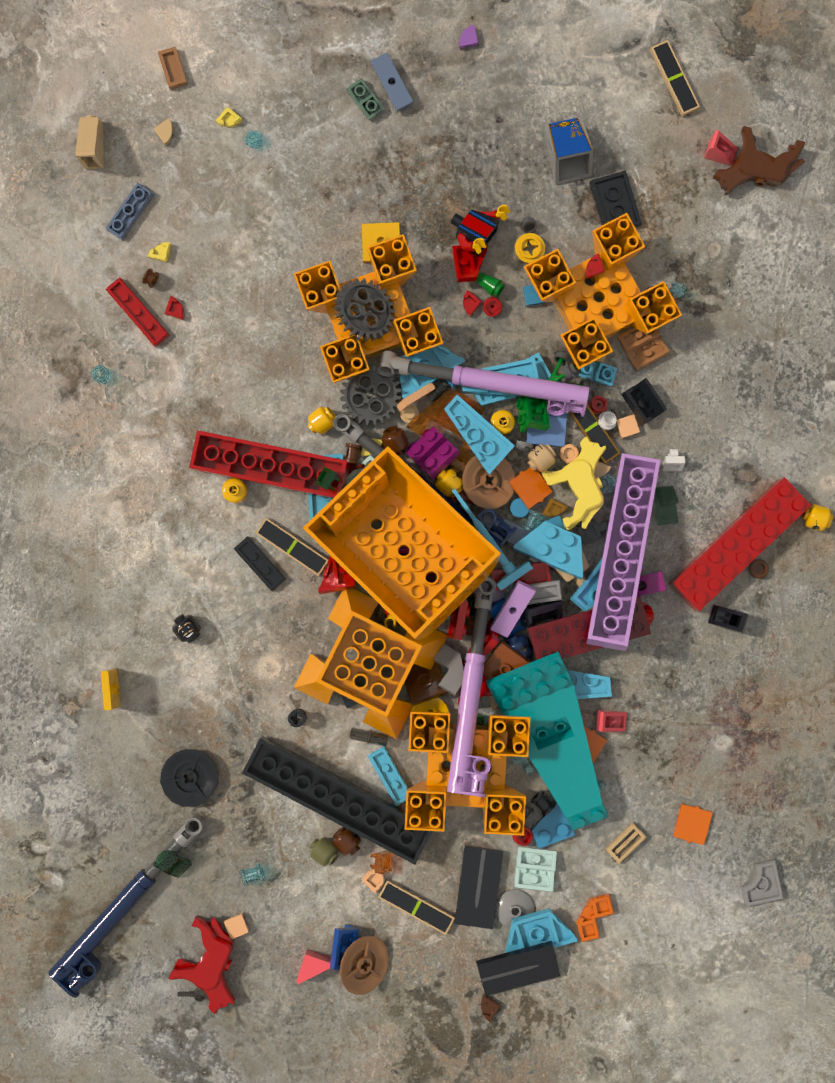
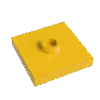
M399 222L362 224L363 263H371L367 247L400 235Z
M118 668L101 671L104 710H113L121 707Z

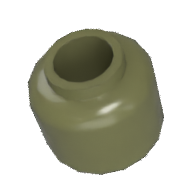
M323 837L320 840L315 839L310 846L312 849L311 858L323 867L333 865L339 856L337 847L327 837Z

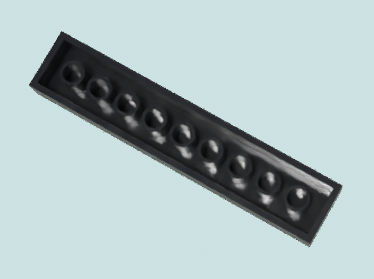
M264 736L259 739L242 771V774L414 865L432 831L405 830L406 811Z

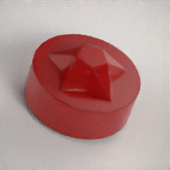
M488 297L483 302L485 314L490 317L499 315L502 310L501 301L496 297Z
M524 826V836L513 835L514 842L520 846L529 845L533 839L531 829Z

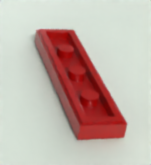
M120 277L105 289L154 347H157L170 336Z

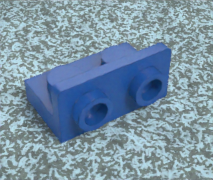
M345 924L344 928H335L330 962L331 969L340 970L341 960L345 951L359 938V929L349 924Z

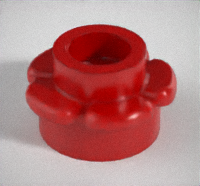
M599 395L594 396L589 402V407L594 414H600L607 410V400Z

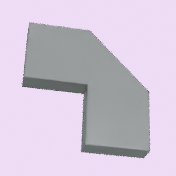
M443 644L434 657V662L448 670L439 683V687L456 696L462 688L464 674L462 659L459 652Z

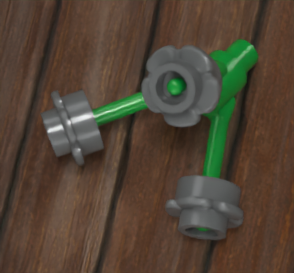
M561 348L555 351L554 360L557 362V365L547 380L561 382V379L564 377L570 380L578 378L580 369L578 370L575 363L571 362L572 358L568 350ZM561 365H564L562 367L563 373L558 376L557 373ZM588 377L580 379L579 384H574L590 387L589 394L594 390V383Z

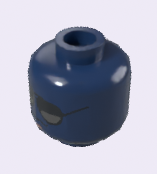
M514 633L507 638L506 644L527 659L531 658L533 647L526 635Z

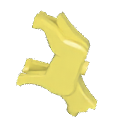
M588 436L580 442L581 452L574 461L570 462L562 470L541 472L547 485L554 486L564 482L568 483L578 499L574 507L573 516L562 519L567 531L573 529L581 521L582 528L586 529L590 520L604 504V498L600 490L603 486L599 477L595 478L594 471L597 462L606 450V446L600 447L597 442H591Z

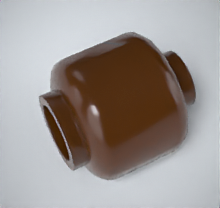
M397 426L385 429L381 437L384 448L388 446L397 455L403 454L409 445L405 431Z
M342 827L333 835V844L343 856L349 853L352 856L360 849L358 845L361 842V838L358 834Z

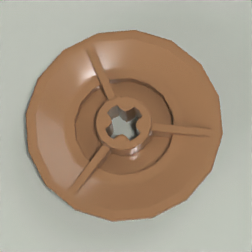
M474 456L464 468L462 475L463 489L468 499L476 506L484 509H496L506 504L512 497L514 489L509 482L515 478V473L510 463L504 458L488 475L477 457ZM486 478H490L489 484L486 485Z
M363 936L355 940L345 951L340 965V978L348 992L355 995L367 994L374 990L383 980L388 969L389 956L387 947L381 939L374 936Z

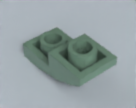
M362 78L346 89L368 120L384 110L375 94L370 91Z

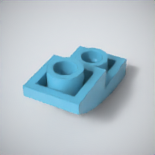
M593 362L581 368L578 377L582 379L588 377L595 383L612 386L617 368L602 362Z

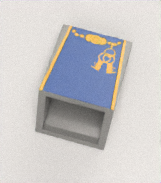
M582 117L546 124L545 143L555 185L592 177L593 148Z

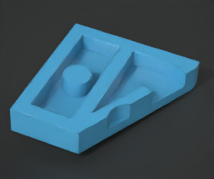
M557 802L553 810L543 816L531 829L538 849L574 836V832Z

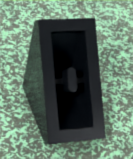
M713 605L708 623L733 632L742 633L748 614Z

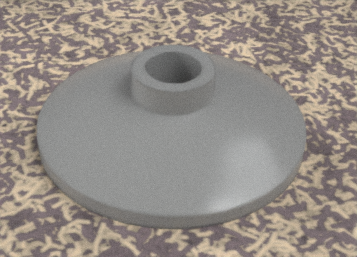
M516 889L508 890L496 902V916L502 925L510 928L513 918L534 913V905L529 895ZM518 908L519 912L517 914H513L512 909Z

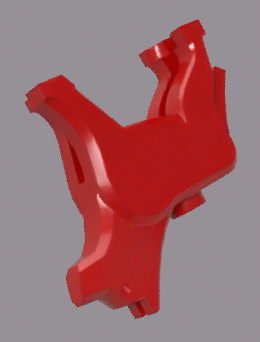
M197 915L192 923V927L200 929L206 951L198 963L183 958L178 959L168 979H185L204 990L210 1001L208 1007L211 1012L216 1014L220 1008L226 1007L228 1003L234 1004L235 997L231 993L224 976V970L228 971L232 962L229 957L234 948V942L224 931L216 916L209 922Z

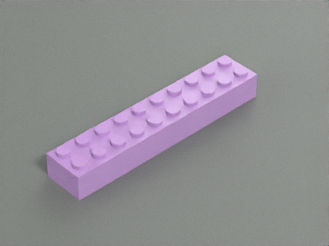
M624 453L621 455L586 644L621 651L627 650L661 460Z

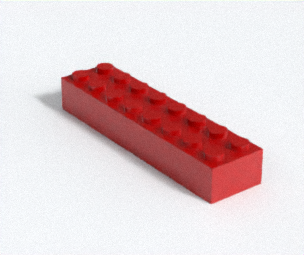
M197 430L189 468L195 471L333 499L346 486L350 463L347 460ZM324 466L336 472V476L341 479L340 482L332 481L331 486L336 489L335 491L325 490L315 484Z
M785 477L778 479L668 584L694 611H701L800 517L811 504Z

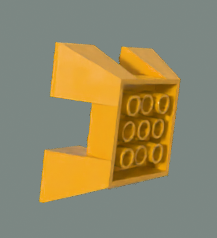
M628 213L592 231L595 255L599 253L605 269V273L589 278L593 282L592 286L585 283L587 279L586 267L591 258L569 269L559 249L523 267L542 302H554L569 331L561 334L560 337L578 370L612 353L613 350L607 338L632 326L648 334L682 316L664 281L641 293L627 268L626 263L645 248ZM611 287H616L619 293H613ZM594 296H600L602 302H596ZM577 305H583L586 310L579 311ZM603 313H609L611 319H605Z
M404 234L367 247L374 272L349 280L353 282L355 279H358L360 282L365 278L367 284L373 280V286L379 283V290L386 289L384 295L391 296L388 302L394 303L391 308L395 310V313L391 316L395 319L391 322L393 326L388 329L389 332L380 339L377 338L371 341L369 338V340L364 342L362 337L357 340L356 334L350 337V330L343 331L345 328L344 324L338 325L341 318H335L339 312L333 309L337 305L334 303V300L337 298L336 294L349 281L338 283L330 260L293 273L306 310L329 314L338 340L320 346L333 383L369 371L366 360L381 355L383 351L401 348L406 357L443 344L431 308L428 307L410 314L402 293L401 286L417 272Z
M354 588L342 590L328 617L329 620L340 626L342 630L327 660L310 653L294 688L327 705L334 692H337L369 708L363 723L397 739L413 707L412 703L398 697V694L413 664L432 669L435 663L434 657L445 643L448 635L435 629L430 635L421 640H415L408 632L403 636L371 620L378 605L374 598ZM381 640L384 644L383 650L376 651L373 648V642ZM349 649L356 650V659L351 660L347 657ZM366 658H372L375 661L373 668L369 669L364 665ZM390 667L393 670L392 676H383L382 669ZM357 676L365 677L366 684L364 686L356 684L355 679Z
M410 711L409 751L428 752L427 779L408 788L406 792L405 830L444 832L446 806L483 807L484 834L524 836L526 795L505 785L506 756L528 757L530 717L490 715L487 725H476L472 756L487 758L491 764L487 780L484 784L483 793L486 794V797L447 792L450 767L445 768L442 766V763L444 761L451 762L456 724H450V713ZM482 760L476 763V769L478 771L483 770L481 768V765L483 764Z

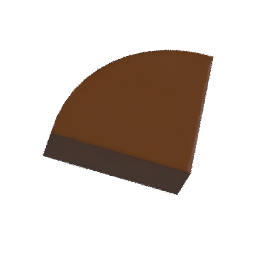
M483 994L481 999L482 1013L486 1020L491 1022L500 1008V1003Z

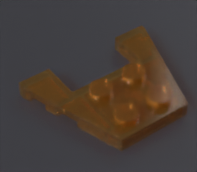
M450 388L410 421L407 428L422 436L432 420L462 437L444 411V408L456 395L462 398L481 416L484 407ZM465 441L459 450L461 454L457 457L468 463L475 454Z

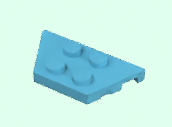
M440 345L408 357L406 355L402 356L403 358L411 359L412 362L449 368L465 363L464 358L455 355L449 349ZM409 374L408 376L400 375L402 400L427 384L434 383L439 378Z
M545 521L513 547V550L580 580L583 578L581 536Z
M548 908L512 919L505 953L552 941L553 947L556 948L577 942L578 940L566 924Z

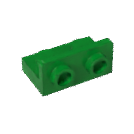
M527 396L518 398L516 408L518 409L520 432L525 433L529 427L547 431L550 427L547 400Z

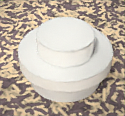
M608 411L602 412L599 415L598 424L602 429L611 430L616 426L617 418L614 413Z

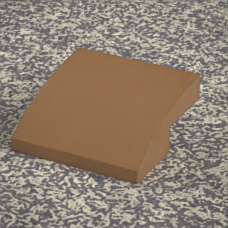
M633 327L617 336L636 372L670 354V350L660 337L658 329L646 334Z

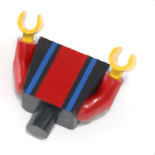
M501 205L497 210L489 212L470 210L465 218L456 213L451 220V224L458 227L456 239L462 250L472 251L477 256H480L498 231L499 219L501 218V220L505 221L508 218L506 214L510 213L508 206Z

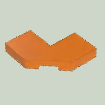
M609 893L589 898L579 915L576 924L581 942L600 938L596 918L614 914Z

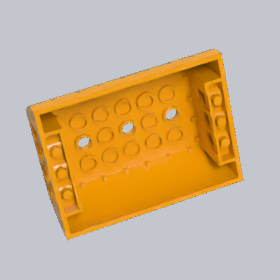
M388 446L303 527L415 640L427 637L488 578L501 556V553ZM376 520L382 522V527L377 530L372 528V523ZM401 547H408L410 551L408 555L401 556L399 549ZM429 573H434L437 575V580L430 583L426 580V576Z

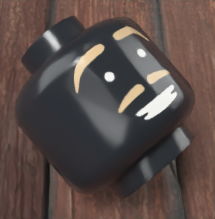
M181 614L174 619L175 624L172 627V631L181 642L191 643L200 636L201 626L192 615L184 616Z

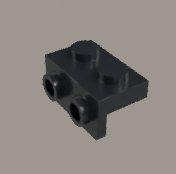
M647 378L621 394L642 426L667 410Z

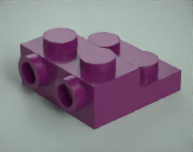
M434 427L426 429L422 433V437L417 442L411 443L405 452L432 480L461 454Z

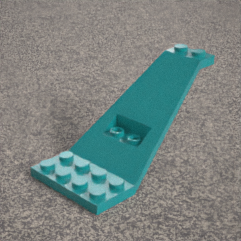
M559 651L487 680V686L504 716L530 717L528 756L567 818L572 830L609 817L608 811L601 799L574 683Z

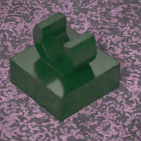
M324 466L315 484L325 490L335 491L336 489L331 486L333 480L340 482L341 479L336 476V472Z

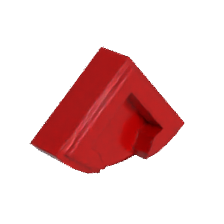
M599 253L594 255L587 264V279L605 273Z
M467 290L463 299V307L466 314L471 317L482 304V301Z
M170 296L164 314L184 321L185 313L183 306L176 298Z

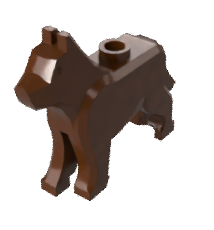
M743 126L740 132L743 138V146L735 163L730 168L719 169L713 176V179L719 182L721 189L725 190L724 195H728L736 187L750 180L754 181V184L757 186L769 185L776 187L782 185L797 168L805 163L803 159L796 160L803 150L805 142L796 140L794 145L788 146L787 152L774 158L756 149V139L752 128Z

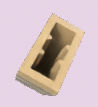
M94 115L79 118L75 155L85 169L104 168L103 123L99 117Z

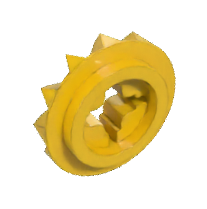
M526 233L517 239L515 253L518 259L522 260L525 264L531 263L544 255L545 244L537 234ZM528 242L531 247L535 248L532 251V255L529 253V251L524 250L527 248Z

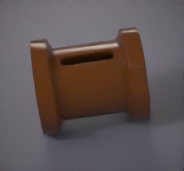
M346 443V455L343 460H347L350 465H359L358 458L362 446Z

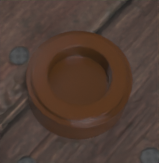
M758 559L749 564L748 571L753 578L760 579L767 576L769 566L764 560Z

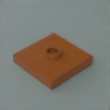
M501 641L484 663L483 675L492 679L531 663V661L504 641Z

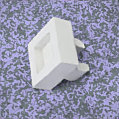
M670 449V454L665 456L662 464L663 471H682L685 465V456H678V449Z

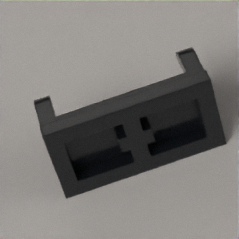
M556 600L527 605L520 616L521 626L529 628L532 627V624L552 618H562V601Z

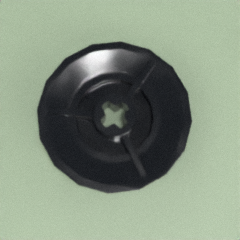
M184 749L174 753L165 761L161 770L160 783L164 794L171 802L182 807H195L205 803L213 795L218 783V772L214 762L207 754L194 749ZM190 773H192V778L194 779V781L191 780L188 782V777L186 776V774L189 775Z

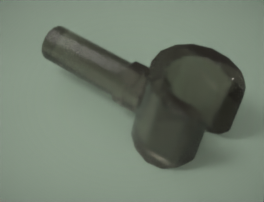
M197 987L194 991L178 992L177 996L194 997L196 1001L201 1002L204 1000V996H197L196 994L204 992V990Z

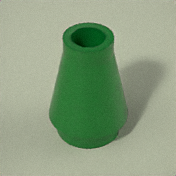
M482 272L475 281L491 297H498L505 287L502 280Z

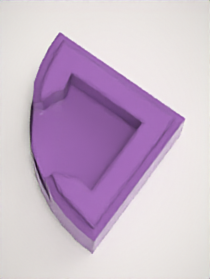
M475 25L467 27L462 32L459 40V49L478 46Z

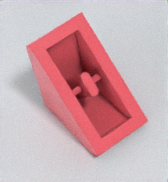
M716 130L709 140L704 158L732 166L738 148L719 130Z
M597 709L595 729L601 732L625 731L627 712Z
M307 949L296 980L297 983L300 984L330 969L331 957Z

